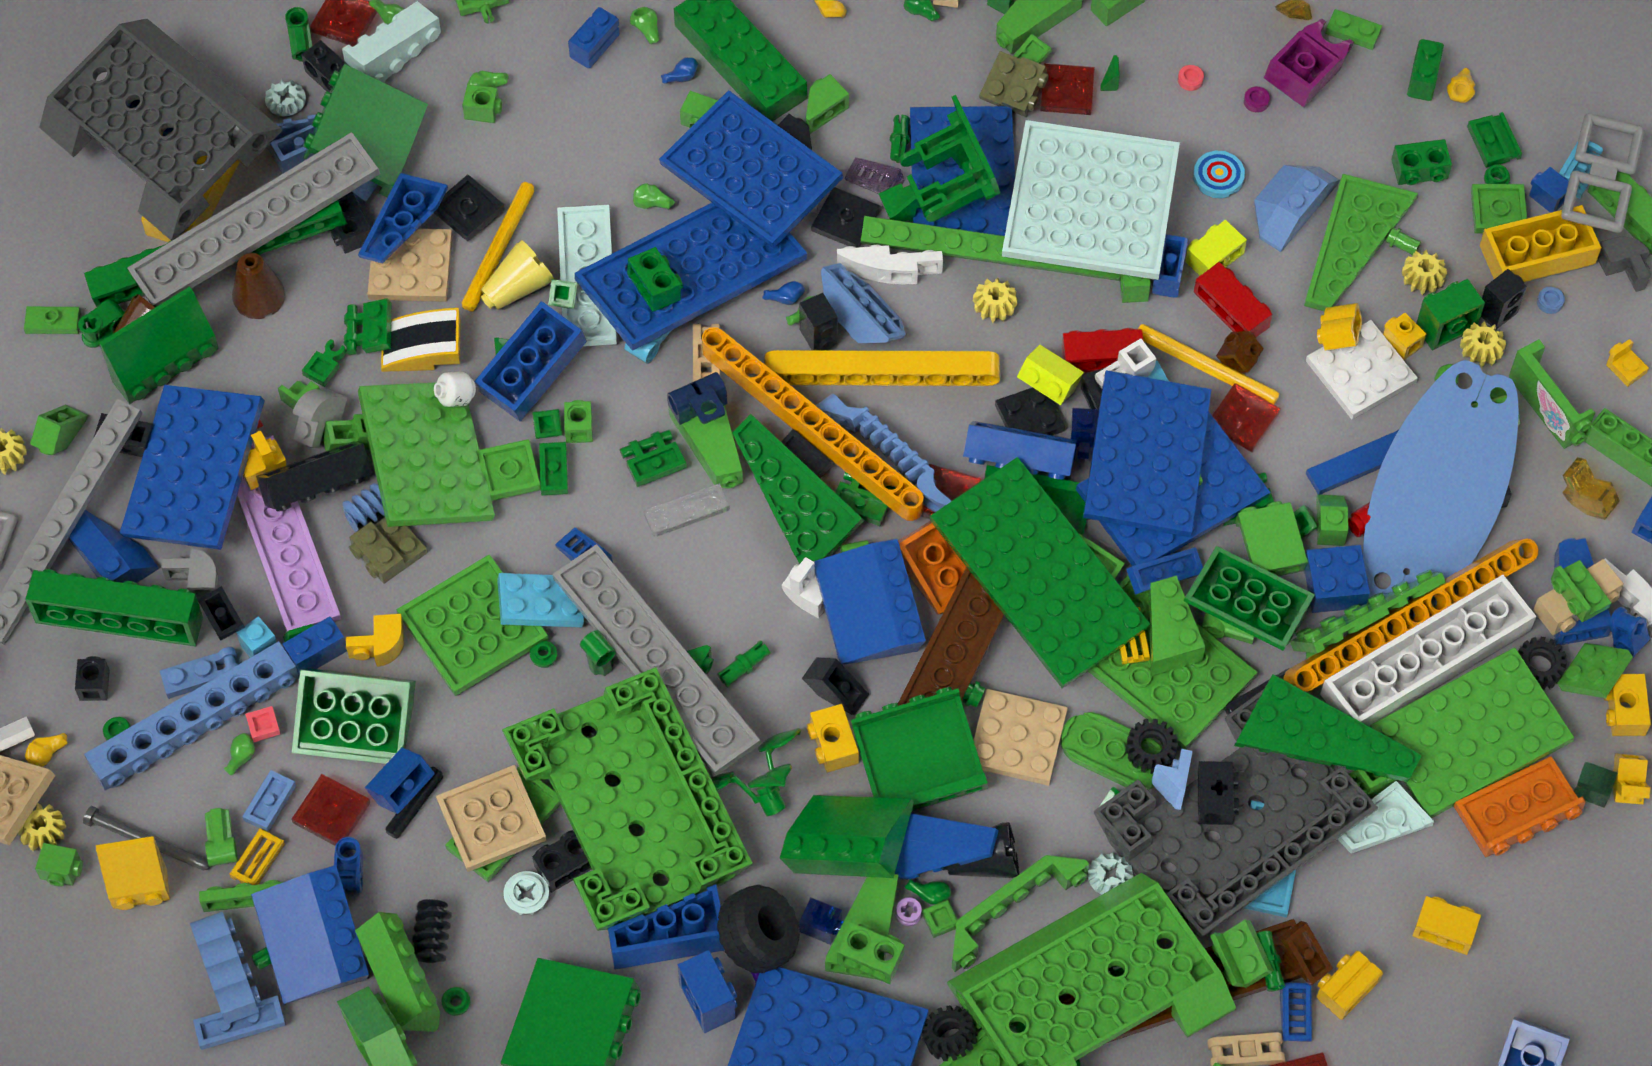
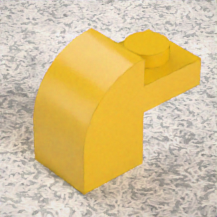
M261 431L251 435L255 448L250 450L243 474L250 490L259 487L256 476L286 466V459L275 439L271 440V438L265 439Z
M401 614L373 615L374 635L346 637L349 659L367 660L370 657H374L377 667L394 661L401 653L404 645V625Z
M1615 753L1613 768V797L1615 802L1644 804V798H1650L1651 787L1646 783L1648 760L1643 755Z

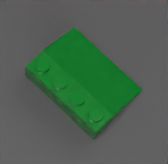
M190 286L99 342L112 383L129 404L143 399L150 391L158 386L167 384L171 378L181 372L188 371L193 364L203 358L210 357L219 349L215 334Z
M1216 546L1185 596L1184 602L1284 651L1303 622L1315 594Z
M310 668L300 670L291 753L387 764L401 747L406 748L416 680Z
M813 795L786 833L780 860L793 873L894 878L914 801L907 798Z

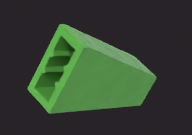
M1016 0L997 23L996 41L1000 47L1006 48L1011 54H1014L1031 34L1038 38L1081 9L1082 0Z
M668 406L670 418L716 489L723 487L727 489L733 488L743 483L742 467L727 413L707 424H702L698 416L690 421L679 425ZM717 408L705 412V414H713Z
M894 874V878H866L826 955L825 971L875 979L837 963V952L851 922L856 925H868L876 933L883 936L890 934L898 888L897 874ZM855 942L851 945L858 950L866 947L863 942ZM881 953L878 957L885 961L886 953Z

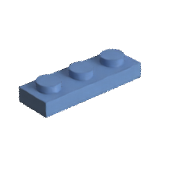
M278 995L257 1003L258 1013L229 1024H225L221 1012L194 1019L193 1023L200 1049H207L286 1026Z

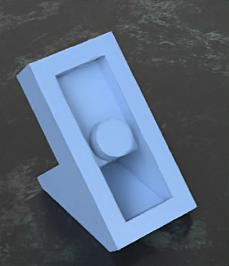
M1181 749L1179 760L1173 759L1172 767L1155 765L1152 778L1153 786L1178 810H1181L1192 757V751Z

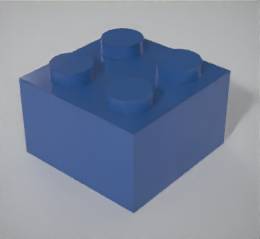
M1361 545L1306 551L1308 563L1304 573L1307 589L1315 594L1311 603L1312 613L1340 611L1359 604V606L1367 604L1370 590Z
M708 950L677 964L679 985L704 1033L735 1019V1008L738 1007L735 1000L737 994L732 983L725 982L723 977L725 971L718 957L713 959Z

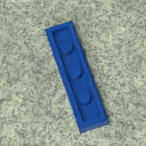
M1399 430L1307 469L1306 475L1317 494H1323L1380 469L1386 453Z

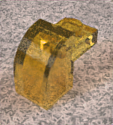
M1577 457L1562 475L1567 485L1562 492L1563 495L1574 507L1586 515L1606 520L1620 502L1612 482L1594 478L1586 459Z

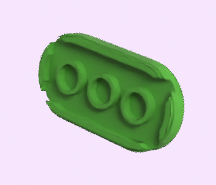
M1093 712L1075 715L1065 723L1061 734V747L1064 754L1072 762L1124 787H1128L1136 780H1139L1147 790L1154 787L1152 784L1153 773L1150 774L1151 769H1146V773L1141 772V766H1138L1136 769L1133 766L1134 761L1129 762L1126 744L1130 728ZM1146 738L1141 743L1142 749L1148 754H1158L1162 750L1161 745L1151 738Z

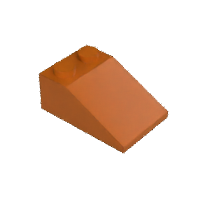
M929 521L898 540L907 574L939 615L944 612L966 569V565L933 523Z

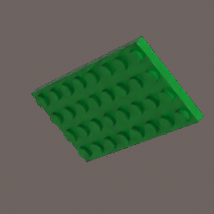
M1018 457L930 515V521L1062 689L1150 628L1151 624Z

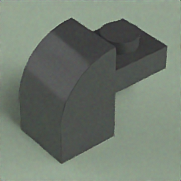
M1627 236L1600 241L1601 250L1598 261L1605 275L1609 276L1626 271L1635 292L1645 290L1651 277L1650 268L1645 263L1649 254L1648 248L1639 240Z

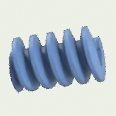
M375 483L370 485V491L367 489L361 490V497L353 495L352 503L346 500L342 504L345 517L355 532L359 530V523L363 526L368 524L367 518L377 522L376 512L385 517L379 486Z

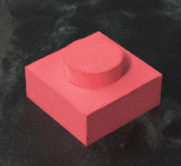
M272 706L245 714L253 742L281 735Z

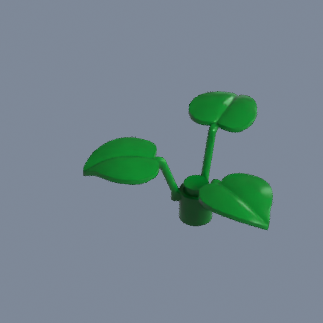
M796 728L778 733L765 740L758 747L759 752L765 751L769 771L750 781L748 787L737 776H734V772L731 771L711 778L716 790L722 789L729 783L738 784L752 798L754 804L760 803L767 817L785 809L786 805L779 793V786L785 787L786 778L792 766L791 764H785L774 768L771 755L775 748L787 744L796 735H800L801 729ZM758 787L756 789L758 794L755 795L749 788Z

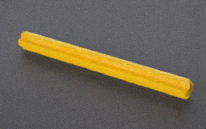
M528 182L521 183L461 302L463 309L470 312L476 309L481 299L480 297L483 295L481 289L494 273L534 193L533 184Z
M1145 324L1139 326L1138 329H1142L1144 342L1270 406H1274L1279 398L1278 391Z

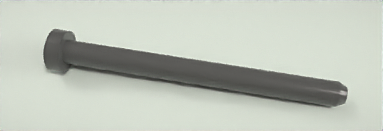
M94 806L88 808L83 818V824L91 827L93 824H96L131 840L151 837L146 833L99 814V809ZM154 837L161 853L203 871L209 869L206 859Z

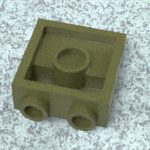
M999 51L979 98L996 106L1009 107L1012 109V112L1027 117L1029 110L1033 111L1038 102L1036 95L1039 88L1043 89L1047 83L1049 75L1046 74V66L1024 57L1019 59Z
M383 518L375 525L372 522L368 523L349 537L351 542L349 549L358 560L362 558L366 563L365 567L373 578L378 577L383 584L427 554V548L407 526L387 527L386 518Z

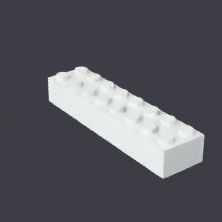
M1501 575L1324 680L1320 695L1327 704L1370 727L1371 724L1403 708L1531 631L1536 615L1506 577Z

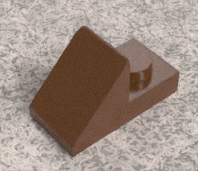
M1300 921L1280 937L1287 950L1282 956L1283 959L1309 985L1315 984L1333 969L1307 922Z

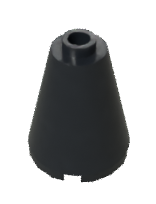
M1002 822L992 827L998 830L992 857L964 865L959 863L943 867V871L947 870L949 875L996 878H1014L1020 874L1018 854L1015 852V838L1010 822Z

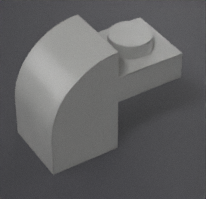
M313 389L306 392L293 409V414L299 416L293 439L309 447L319 448L326 421L342 420L347 398L330 390Z
M190 549V558L182 556L162 558V571L165 580H188L187 588L196 594L197 599L220 587L215 563L207 553L198 549Z

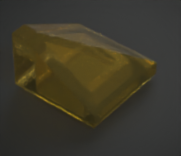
M1287 0L1275 6L1277 11L1289 18L1312 19L1310 4L1303 0Z

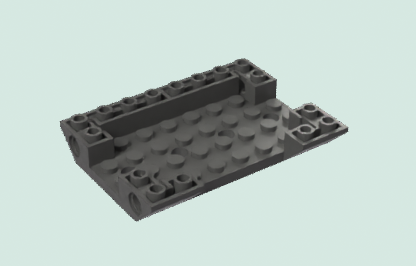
M148 19L119 24L47 97L39 126L45 134L72 157H75L92 140L87 134L89 133L141 177L146 184L138 212L171 241L178 238L206 210L210 204L202 195L237 160L247 168L283 131L271 119ZM107 72V76L103 80L96 81L99 74ZM134 100H140L137 107L129 108ZM167 128H174L169 136H163V132ZM208 156L203 164H196L198 158Z
M1264 689L1225 717V721L1235 741H1237ZM1244 746V748L1239 747L1238 750L1221 761L1233 762V772H1238L1239 786L1238 789H1234V798H1239V815H1234L1232 825L1198 824L1197 779L1186 786L1181 810L1175 809L1168 801L1155 808L1156 799L1139 780H1136L1094 810V814L1110 845L1121 857H1125L1129 865H1132V870L1135 874L1143 873L1158 882L1193 933L1203 938L1378 809V806L1342 767L1334 771L1328 765L1289 758L1287 755L1275 752H1260L1259 749ZM1300 768L1307 775L1302 779H1297L1293 777L1291 771ZM1256 799L1263 802L1264 807L1260 810H1253L1249 807L1248 802ZM1208 831H1215L1220 835V839L1211 842L1204 835ZM1169 862L1174 864L1177 869L1175 872L1168 874L1162 871L1161 865Z

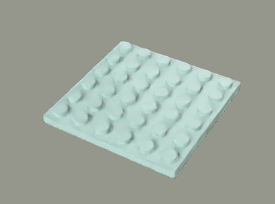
M1026 120L1002 257L1159 280L1180 142Z

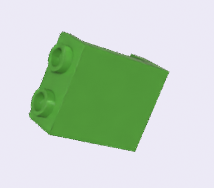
M1281 501L1272 502L1264 508L1248 507L1238 513L1235 523L1236 527H1240L1250 563L1277 576L1305 570L1308 560L1291 502L1284 504Z

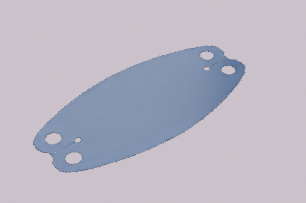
M1468 360L1460 361L1447 369L1433 383L1405 419L1382 462L1367 515H1370L1371 518L1365 525L1363 559L1370 590L1369 598L1383 592L1386 595L1392 592V587L1402 581H1407L1409 584L1417 580L1416 575L1426 570L1442 572L1445 579L1470 565L1476 558L1498 517L1513 468L1519 409L1518 394L1512 379L1500 374L1486 376L1479 365ZM1458 374H1469L1472 378L1471 387L1468 389L1459 388L1455 381ZM1496 387L1504 389L1507 394L1505 402L1500 404L1493 402L1490 398L1491 390ZM1473 401H1476L1478 403V406L1476 408H1473L1471 406V403ZM1405 568H1408L1410 570V574L1405 575L1403 573V570ZM1381 572L1388 574L1391 578L1390 586L1386 589L1376 587L1374 584L1376 574ZM1434 596L1431 599V604L1433 607H1435L1437 604L1436 598ZM1410 609L1409 615L1415 617L1414 611Z

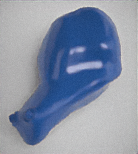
M692 57L683 58L676 64L673 71L661 75L662 83L690 81L696 73L698 62Z
M788 282L778 290H764L762 299L792 305L804 294L805 288L799 282Z

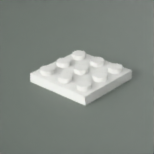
M1372 320L1362 325L1357 346L1324 350L1323 346L1306 357L1307 364L1351 420L1416 384L1418 379Z

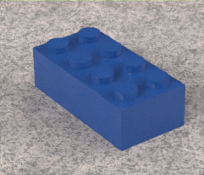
M541 301L474 382L481 394L521 422L585 345L587 340L580 328Z
M972 421L968 427L963 456L969 457L968 462L984 465L986 461L996 462L995 467L1002 468L1018 457L1031 474L1037 475L1039 471L1049 472L1048 477L1064 480V477L1070 476L1073 471L1078 440Z

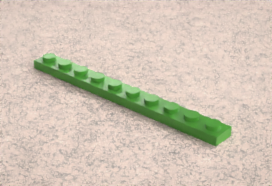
M864 216L861 244L889 245V248L916 252L926 250L942 251L943 256L1119 281L1120 274L1002 257L1005 236Z

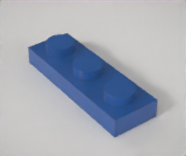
M1194 547L1131 566L1126 570L1136 595L1149 591L1152 582L1177 576L1179 581L1198 576L1203 565L1197 549Z

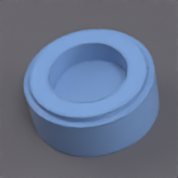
M1555 287L1543 288L1538 295L1537 305L1545 313H1557L1563 307L1565 301L1564 294Z

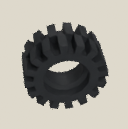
M1533 637L1530 643L1526 640L1523 646H1520L1518 653L1543 691H1545L1546 686L1551 689L1562 678L1567 665V660H1565L1566 653L1565 651L1560 652L1562 649L1560 644L1556 647L1553 646L1555 642L1553 639H1550L1549 643L1545 642L1546 637H1541L1539 641H1537L1536 637ZM1534 656H1542L1549 660L1551 668L1547 671H1538L1531 666L1530 659Z
M1154 718L1152 723H1149L1148 719H1144L1142 725L1140 722L1136 723L1135 728H1131L1126 744V754H1128L1129 762L1134 761L1133 766L1136 769L1138 766H1141V772L1146 773V769H1151L1150 774L1154 773L1155 765L1170 767L1172 760L1175 759L1178 747L1177 735H1173L1174 729L1171 726L1167 729V723L1162 721L1161 725L1157 724L1158 719ZM1146 738H1155L1161 742L1163 749L1158 754H1148L1142 749L1141 743Z
M949 1005L946 1006L945 1011H943L942 1007L938 1008V1014L936 1015L931 1012L929 1014L931 1020L926 1019L922 1030L923 1039L931 1055H934L938 1060L942 1057L943 1061H948V1058L951 1057L954 1061L958 1060L957 1055L961 1054L962 1058L966 1056V1049L970 1052L973 1050L972 1044L977 1043L976 1036H978V1033L967 1010H962L960 1006H956L953 1010L952 1006ZM959 1029L954 1035L941 1038L946 1031Z

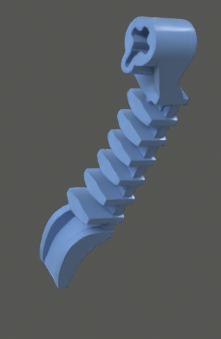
M831 394L815 405L841 427L852 430L854 433L860 430L865 440L870 438L872 445L876 449L880 447L881 452L886 458L890 455L891 461L895 466H898V470L904 478L913 485L917 484V488L923 493V505L936 512L951 502L949 498L937 489L936 480L934 479L935 471L929 466L927 460H922L916 450L912 451L906 442H902L896 433L893 434L886 424L880 423L879 418L876 415L870 414L866 406L864 408L847 407L835 394Z

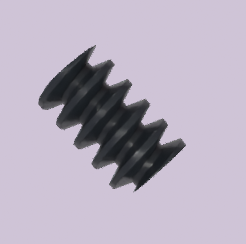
M435 899L421 900L416 906L418 912L415 914V934L412 936L414 954L420 962L446 961V955L439 952L446 951L448 946L440 941L448 940L449 934L442 930L450 929L451 925L449 922L443 921V919H450L452 913L444 910L448 907V904L444 901Z

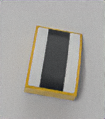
M459 308L428 310L391 319V349L382 350L381 371L435 370V365L460 364L461 317Z

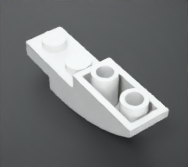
M871 245L869 247L857 248L847 246L837 249V264L841 263L846 267L847 271L872 281L890 284H917L918 275L942 274L943 255L942 251L933 250L918 253L899 252L897 254H890L889 245Z
M1605 558L1604 560L1624 583L1618 601L1624 607L1631 609V615L1635 617L1641 616L1647 620L1648 634L1652 640V587L1634 569L1626 576Z

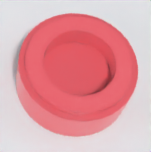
M1186 65L1180 69L1178 83L1183 89L1194 91L1203 84L1204 73L1198 66Z

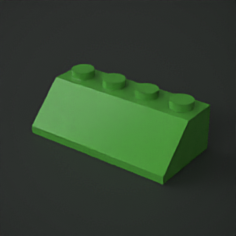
M378 912L358 927L355 932L390 1013L394 1015L402 1030L435 1032L439 1028L440 1010L436 1004V997L431 992L425 979V972L420 967L414 954V947L409 942L403 929V922L396 913Z

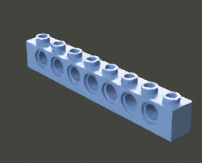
M278 641L84 754L88 765L105 791L109 788L118 787L131 775L144 772L155 761L168 758L179 747L192 744L205 732L216 730L229 718L240 716L253 704L264 702L277 690L291 686L299 678L296 666ZM265 673H272L268 678H260ZM241 687H248L244 692H236ZM216 701H224L220 706H212ZM192 715H200L194 721L188 720ZM175 729L172 734L164 735L166 730ZM151 743L148 748L139 749L142 744ZM126 757L124 762L115 763L118 758Z

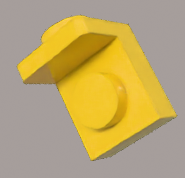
M1631 339L1623 344L1621 342L1615 344L1609 351L1610 356L1606 364L1627 387L1647 374L1649 367L1631 350L1634 344Z

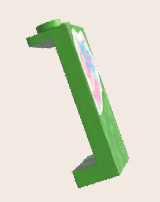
M1538 339L1517 351L1509 378L1513 380L1516 388L1564 449L1571 445L1578 446L1587 438L1586 434L1592 425L1591 422L1595 411L1591 408L1579 414L1540 365L1545 346Z

